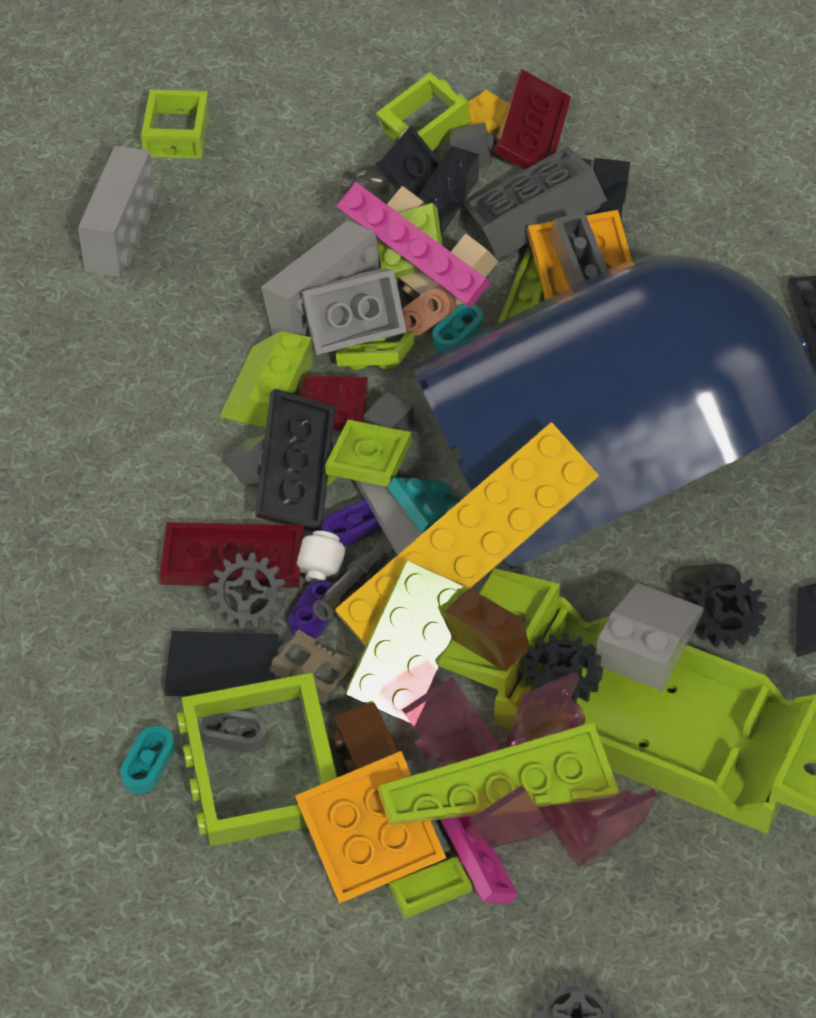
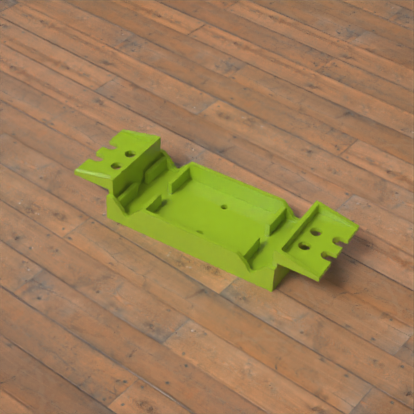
M495 568L479 593L515 615L524 617L526 620L524 625L529 645L532 649H535L537 639L547 643L549 634H553L557 640H562L563 634L568 633L570 641H575L580 636L583 638L582 646L585 647L593 644L595 646L594 655H596L598 637L610 617L593 620L591 623L585 622L565 598L559 596L560 584ZM451 640L438 661V666L498 690L494 706V723L535 740L594 722L613 772L766 834L769 833L782 804L816 817V775H811L804 770V765L808 763L816 764V693L798 697L794 700H787L766 675L688 645L683 650L663 691L603 668L599 691L597 693L591 692L588 702L577 698V707H572L569 701H563L562 707L557 708L556 700L552 699L545 705L542 703V694L534 697L531 695V686L524 685V673H522L523 660L526 659V653L505 672ZM542 663L538 668L540 673L543 672L544 665ZM585 667L582 669L583 677L587 674ZM667 689H674L676 692L669 693ZM646 743L648 747L642 748L638 744Z

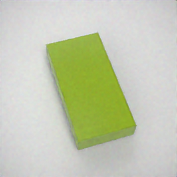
M458 855L389 882L388 889L400 913L406 919L474 891V884L459 861Z

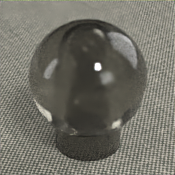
M376 165L362 166L355 172L345 171L341 179V191L344 195H346L355 182L382 202L388 198L391 191V182Z

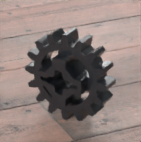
M722 571L719 580H716L710 574L707 576L706 585L701 582L697 584L695 588L697 594H692L689 602L704 607L705 603V608L710 611L711 616L708 619L704 609L694 629L702 628L704 630L701 637L703 641L711 636L715 638L714 647L718 648L721 641H726L728 648L733 649L737 639L744 646L749 640L748 634L752 637L758 635L760 631L758 626H762L766 619L760 613L765 611L767 604L757 601L762 591L761 589L755 591L750 589L753 583L752 579L742 583L740 582V573L736 572L733 579H728L726 571ZM744 600H746L749 606L750 616L748 615L749 611L744 607ZM727 606L732 608V610L728 611L727 613L721 610L727 608ZM724 628H733L734 630H724Z
M568 633L563 634L562 640H557L553 634H549L547 643L537 639L535 649L530 648L526 652V659L523 660L522 673H524V685L531 686V695L533 697L542 694V703L545 705L551 699L556 700L557 708L562 707L563 701H569L572 707H577V698L588 702L591 692L597 693L599 691V684L603 676V667H601L602 657L601 655H594L595 646L593 644L585 647L582 646L583 638L580 636L575 641H570ZM542 663L544 665L543 672L540 673L538 668ZM584 667L587 671L585 677L582 676V669Z

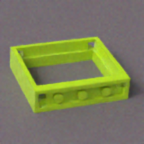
M313 673L181 698L183 711L177 712L176 715L180 734L187 733L189 745H183L185 763L187 768L194 766L196 778L189 779L193 802L200 800L203 811L196 813L200 835L207 834L210 847L305 828L307 824L298 804L217 820L197 718L300 698L319 785L336 779L337 776Z

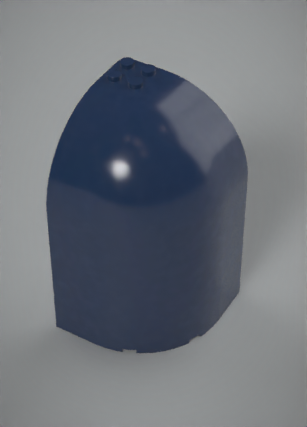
M679 255L649 256L624 262L412 366L451 450L458 447L463 457L457 460L471 491L551 422L599 475L591 485L505 559L510 570L754 451L794 427L816 410L815 363L811 364L806 352L809 351L805 339L801 334H797L789 317L779 304L763 288L731 268L704 259Z

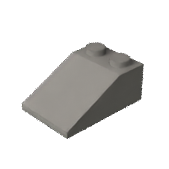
M379 268L301 291L315 355L407 332L394 269Z
M637 583L613 610L598 637L596 655H601L602 657L601 667L663 691L703 613L704 607Z

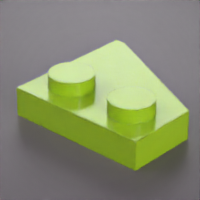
M413 332L403 333V338L397 342H385V338L339 349L336 353L337 366H348L351 370L363 369L371 365H379L381 369L397 367L414 345Z

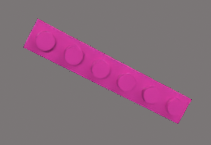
M357 182L353 184L338 203L337 207L359 225L374 231L379 240L469 308L473 306L490 284L484 276Z

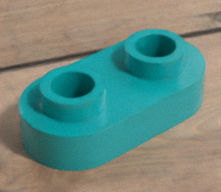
M466 304L456 306L454 312L433 329L432 342L434 348L441 352L476 335L483 326L482 310L474 304L471 308Z
M151 726L144 729L137 737L120 768L122 784L127 791L133 794H144L156 787L175 751L173 735L168 729L161 726ZM154 746L162 747L161 750L156 752L150 750ZM138 775L146 776L144 779L141 780L134 779Z

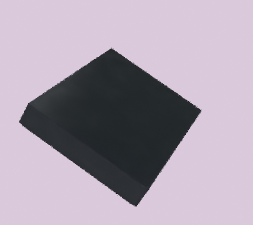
M172 631L164 686L165 696H192L275 680V674L270 671L273 659L277 656L278 634Z

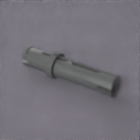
M377 545L371 546L359 560L352 561L347 567V572L313 604L315 615L323 621L327 619L329 621L334 616L335 609L370 580L380 567L386 564L388 556L385 550Z

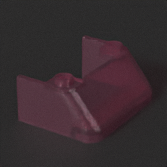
M576 672L524 694L506 739L505 748L583 726L585 723L584 711L571 698L579 680ZM654 788L640 795L625 789L618 792L612 798L538 808L575 864L583 866L596 860L641 826L658 794Z
M450 677L401 709L420 736V738L415 740V743L426 760L433 756L440 767L501 750L453 677ZM523 785L477 815H470L472 824L467 826L480 846L486 842L490 848L540 837L552 829Z

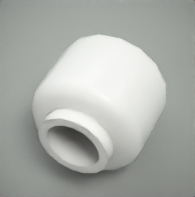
M314 531L313 535L306 536L302 540L297 565L300 567L301 573L306 575V581L310 583L316 581L324 582L336 579L340 575L345 547L339 542L340 538L337 535L326 531Z

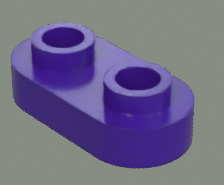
M366 499L327 516L322 523V531L337 535L340 538L339 542L344 547L382 529ZM366 518H373L369 521L364 520Z
M316 581L308 586L289 616V629L293 636H295L298 629L314 639L323 633L329 621L328 619L323 621L315 615L313 604L322 597L318 594L326 593L334 583L330 581ZM309 618L311 620L303 621L302 619Z

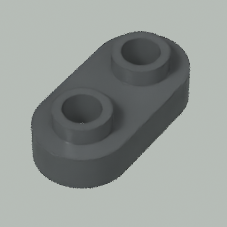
M236 710L197 718L201 741L207 744L243 752H254L261 749L268 739L267 724L257 714ZM211 726L220 727L217 731L209 730ZM247 733L255 734V736L251 738L243 737Z

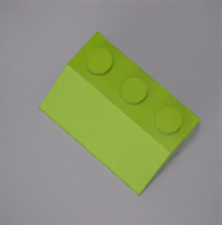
M280 331L254 345L220 413V417L266 428L270 392L278 389L299 395L303 375H308L313 364L312 338Z

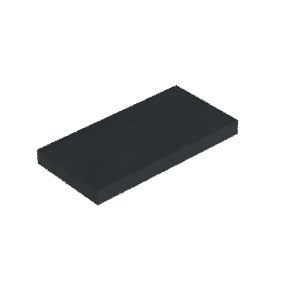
M278 389L270 392L255 517L284 525H303L304 530L310 532L322 530L328 482L325 464L331 454L336 406Z

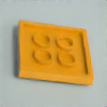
M618 210L586 215L607 270L624 262L631 261V254ZM554 221L529 225L527 228L545 300L570 288L549 236Z
M402 751L295 795L339 904L446 859L431 821L389 825L378 787L412 776Z

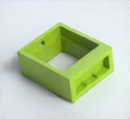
M430 72L379 110L376 115L382 131L395 141L404 129L408 127L402 121L433 97H438L449 109L417 132L430 149L434 151L450 139L451 129L464 127L472 122L468 111L470 105L462 94H455L443 78L439 80Z
M150 89L141 133L142 149L149 150L151 157L202 158L210 113L208 91ZM157 113L196 114L194 130L154 128Z

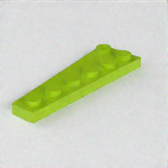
M594 722L389 782L378 787L390 826L615 797L620 793Z

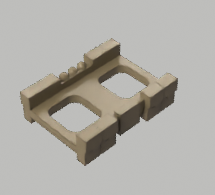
M298 629L291 641L273 659L270 671L280 678L313 673L319 702L326 705L332 693L344 678L352 672L354 663L337 652L332 655L331 650L327 652L326 647L321 648V644L316 645L314 638ZM292 647H299L310 654V657L302 666H297L285 658V655ZM323 665H328L340 673V676L331 685L315 677V674Z

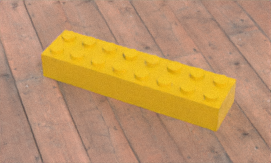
M551 422L335 609V613L366 647L405 560L471 589L591 485L599 475Z

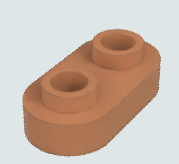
M436 286L424 292L402 309L406 331L413 332L414 336L429 331L454 312L456 307L455 296L442 286ZM433 300L438 302V309L433 304ZM411 316L416 319V325L413 323Z

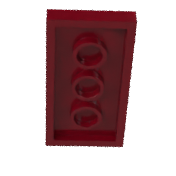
M521 69L515 78L493 152L523 169H527L555 154L571 96Z
M166 522L160 583L161 585L209 586L210 583L219 582L220 578L214 574V571L224 572L226 570L223 563L225 559L235 564L236 554L240 553L244 561H248L249 555L255 553L258 563L266 557L270 560L267 567L269 570L276 566L280 569L275 578L284 579L286 584L279 588H300L301 571L297 565L302 540L304 539L303 525ZM243 569L233 573L228 581L234 582L241 577ZM258 570V581L260 584L271 587L267 576ZM247 582L246 587H252L251 582Z

